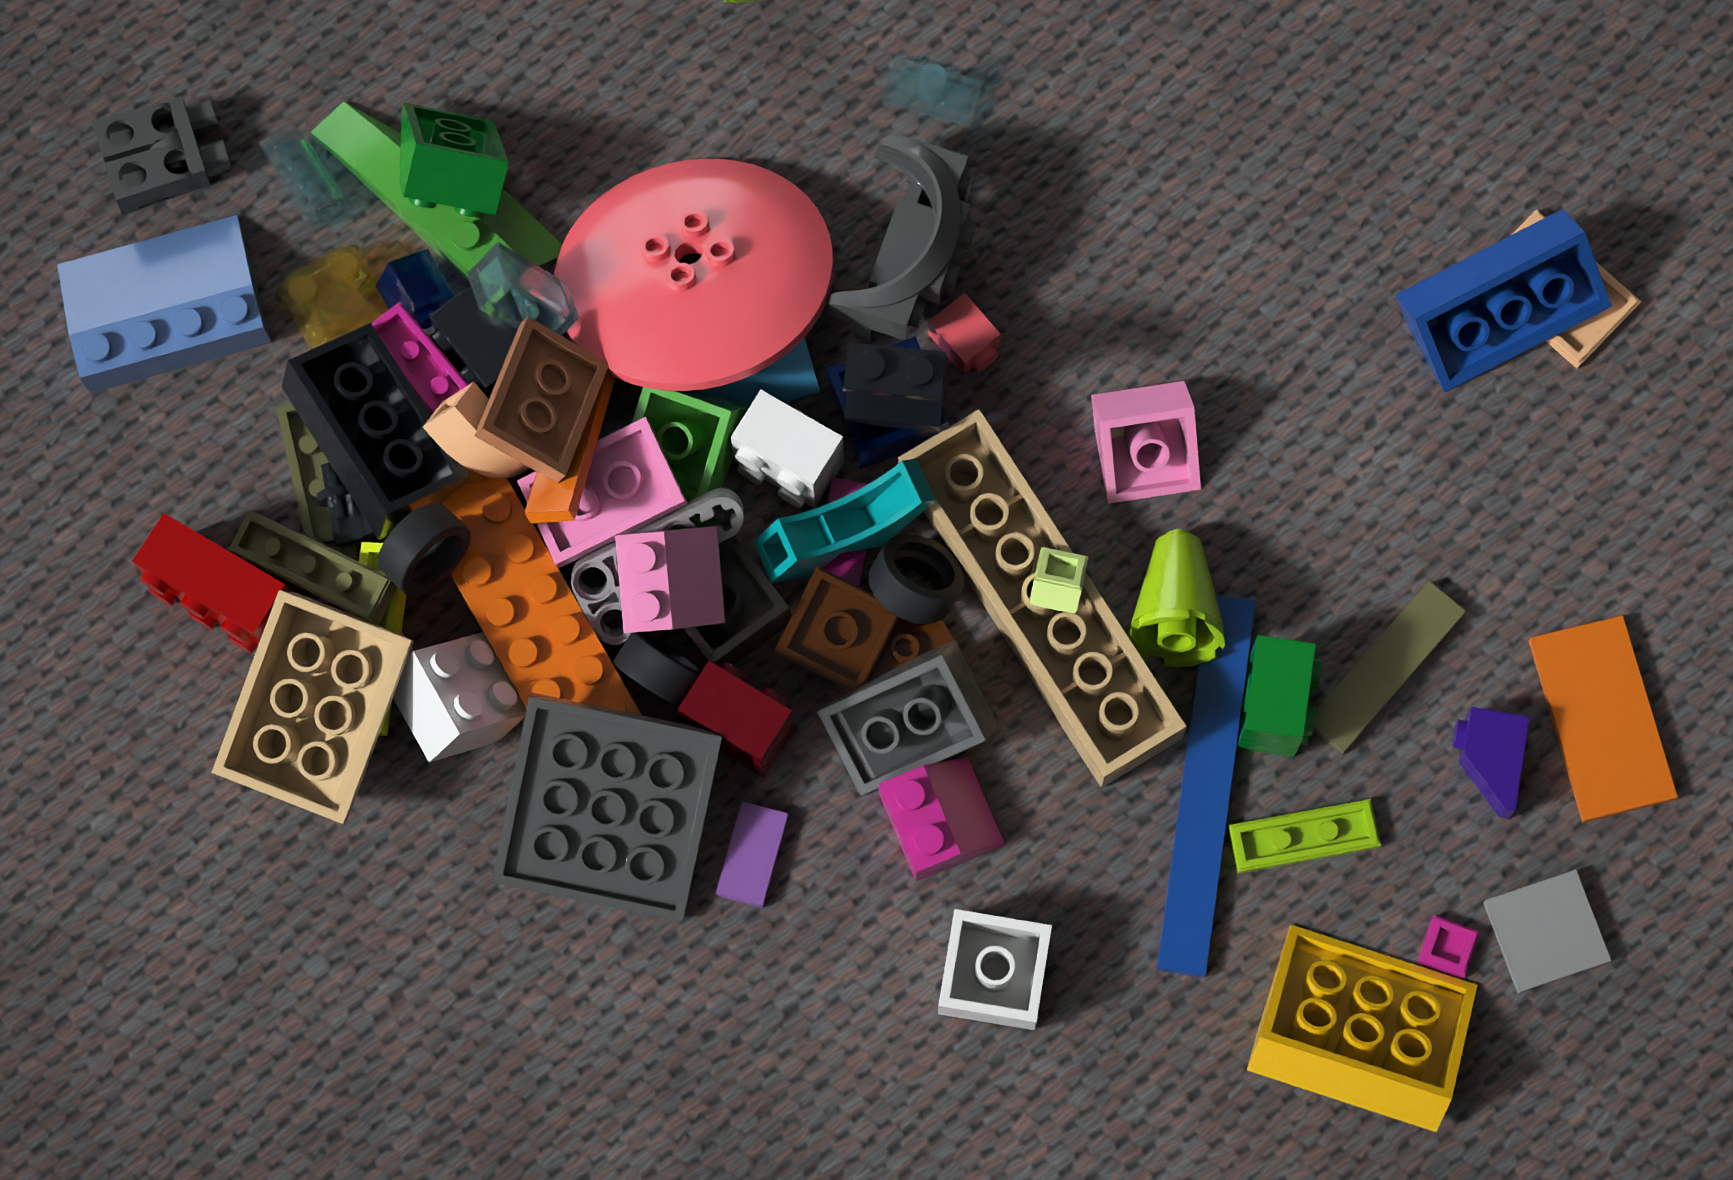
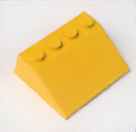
M1290 924L1256 1034L1247 1071L1437 1132L1452 1100L1478 985Z

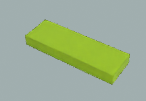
M1371 799L1228 825L1237 874L1381 847Z

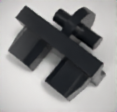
M329 462L322 464L325 489L317 493L319 506L329 509L335 546L344 548L376 537Z

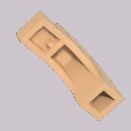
M474 382L443 401L423 426L427 433L448 455L478 474L503 479L516 477L531 469L474 436L489 401L487 396Z

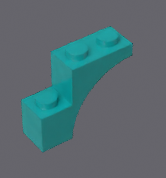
M917 459L902 460L875 481L843 498L810 511L778 518L753 543L771 583L811 577L816 566L823 569L840 553L885 545L889 538L899 533L936 500Z

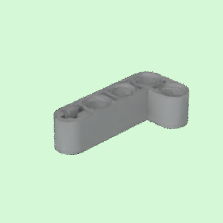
M713 489L688 501L687 506L632 533L666 531L671 526L677 524L688 528H700L698 520L694 516L699 513L701 523L706 521L705 527L717 526L718 542L721 543L733 537L741 529L744 519L742 502L738 495L730 489ZM721 504L724 510L731 509L729 511L730 520L723 523L720 517L712 518L714 516L713 507ZM616 541L575 561L572 569L571 586L597 637L607 644L619 645L625 643L631 633H624L623 626L620 628H610L602 621L603 614L608 610L617 609L622 611ZM596 567L605 573L606 580L600 586L590 587L581 581V572L586 568Z

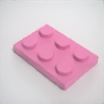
M644 417L597 441L575 521L537 523L554 563L559 568L616 541V535L630 534L688 505L649 420ZM537 471L517 480L527 503Z

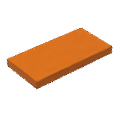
M1623 615L1531 637L1529 644L1582 823L1675 801L1678 796Z

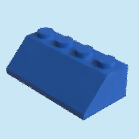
M1563 209L1395 295L1410 332L1444 392L1612 307L1585 231Z

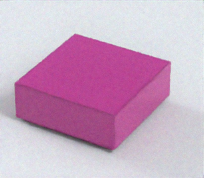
M1433 915L1417 962L1464 979L1480 931Z

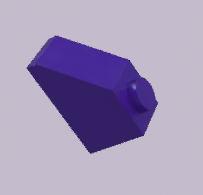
M1471 707L1465 716V720L1457 719L1452 747L1460 749L1459 764L1500 818L1509 819L1516 811L1529 717Z

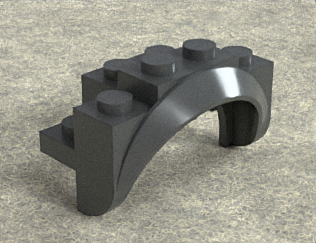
M890 135L880 140L874 159L894 165L908 173L906 183L909 185L905 196L899 197L868 281L869 289L836 292L828 295L823 314L853 323V337L869 342L872 341L875 331L907 341L911 327L920 328L928 305L926 300L940 305L944 291L953 292L961 270V265L955 263L960 248L969 249L977 223L970 221L971 204L966 203L974 179V175L968 173L969 156L906 136Z

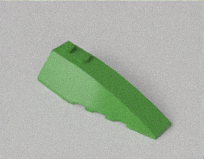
M343 101L310 132L470 285L476 283L501 314L556 263L562 244L503 189L496 215L483 213L482 217H469L456 212L455 207L437 204L435 208H424L410 203L409 198L403 197L399 183L401 133Z

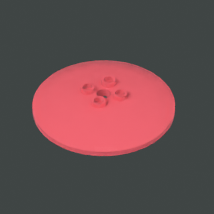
M683 160L648 169L624 180L601 195L584 211L567 234L556 261L554 272L555 304L569 339L608 362L606 373L633 385L657 390L691 391L708 389L733 383L760 372L788 354L803 340L819 319L828 295H830L834 277V253L828 228L818 208L804 192L784 177L765 168L735 160ZM688 254H699L702 256L693 264L679 263V260Z

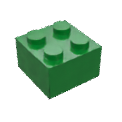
M1257 635L1249 656L1237 749L1294 757L1300 745L1307 746L1309 735L1312 736L1316 715V707L1308 706V699H1313L1315 688L1318 689L1322 670V660L1314 659L1315 643Z

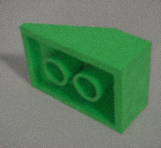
M404 102L401 115L399 177L403 197L409 198L410 203L424 208H435L437 204L455 207L456 212L469 217H482L483 213L496 215L509 161L494 121Z

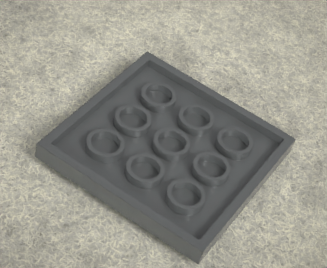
M531 692L528 699L492 883L683 922L722 735L705 728Z

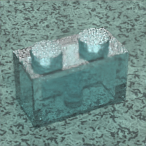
M499 242L467 273L479 309L516 331L519 325L529 316L562 336L580 318L564 281Z

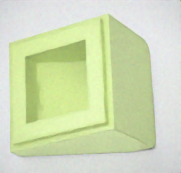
M1041 547L1030 604L1067 613H1076L1088 556Z

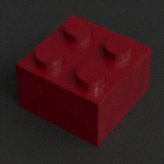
M708 661L678 708L681 724L705 728L722 735L719 751L764 778L794 731L792 710L787 708L789 701L770 688L765 687L760 692L746 683L748 676L729 663L724 662L719 667L713 662Z

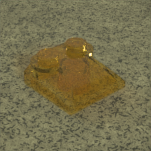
M357 244L341 246L331 250L291 273L276 289L279 298L310 349L374 322L394 306Z

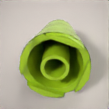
M1182 529L1171 530L1156 540L1128 638L1143 660L1149 662L1150 655L1164 658V666L1188 667L1209 662L1215 658V650L1219 646L1223 650L1225 646V629L1202 541L1189 531Z

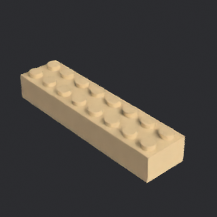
M980 410L968 415L898 457V464L902 460L917 459L936 500L923 513L945 547L959 561L965 578L1101 788L1183 738L1187 726L1086 572L1076 613H1067L1030 604L1041 547L1069 553L1073 552Z

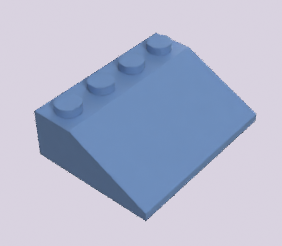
M238 215L57 264L68 333L79 378L90 393L272 343Z

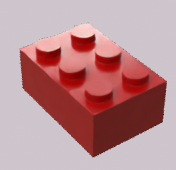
M163 513L132 560L142 574L139 580L150 588L148 592L171 607H173L176 601H179V604L189 611L188 616L209 630H213L216 624L220 625V628L230 635L228 639L233 644L250 654H253L255 649L258 648L278 591L290 592L284 583Z

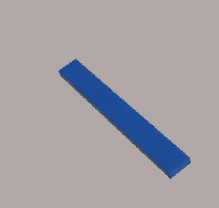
M1216 595L1225 629V646L1223 650L1220 646L1215 650V658L1198 665L1156 971L1205 978L1256 604L1255 600Z

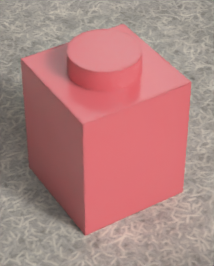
M963 293L928 321V335L943 352H946L947 357L963 375L973 368L977 372L983 371L999 356L997 349L1000 347V332L966 293Z

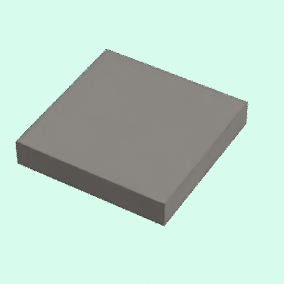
M1577 870L1531 884L1483 902L1518 994L1608 964L1612 961Z

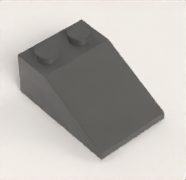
M952 640L905 662L817 711L860 796L878 789L881 782L923 765L937 763L986 741L998 725L956 640Z

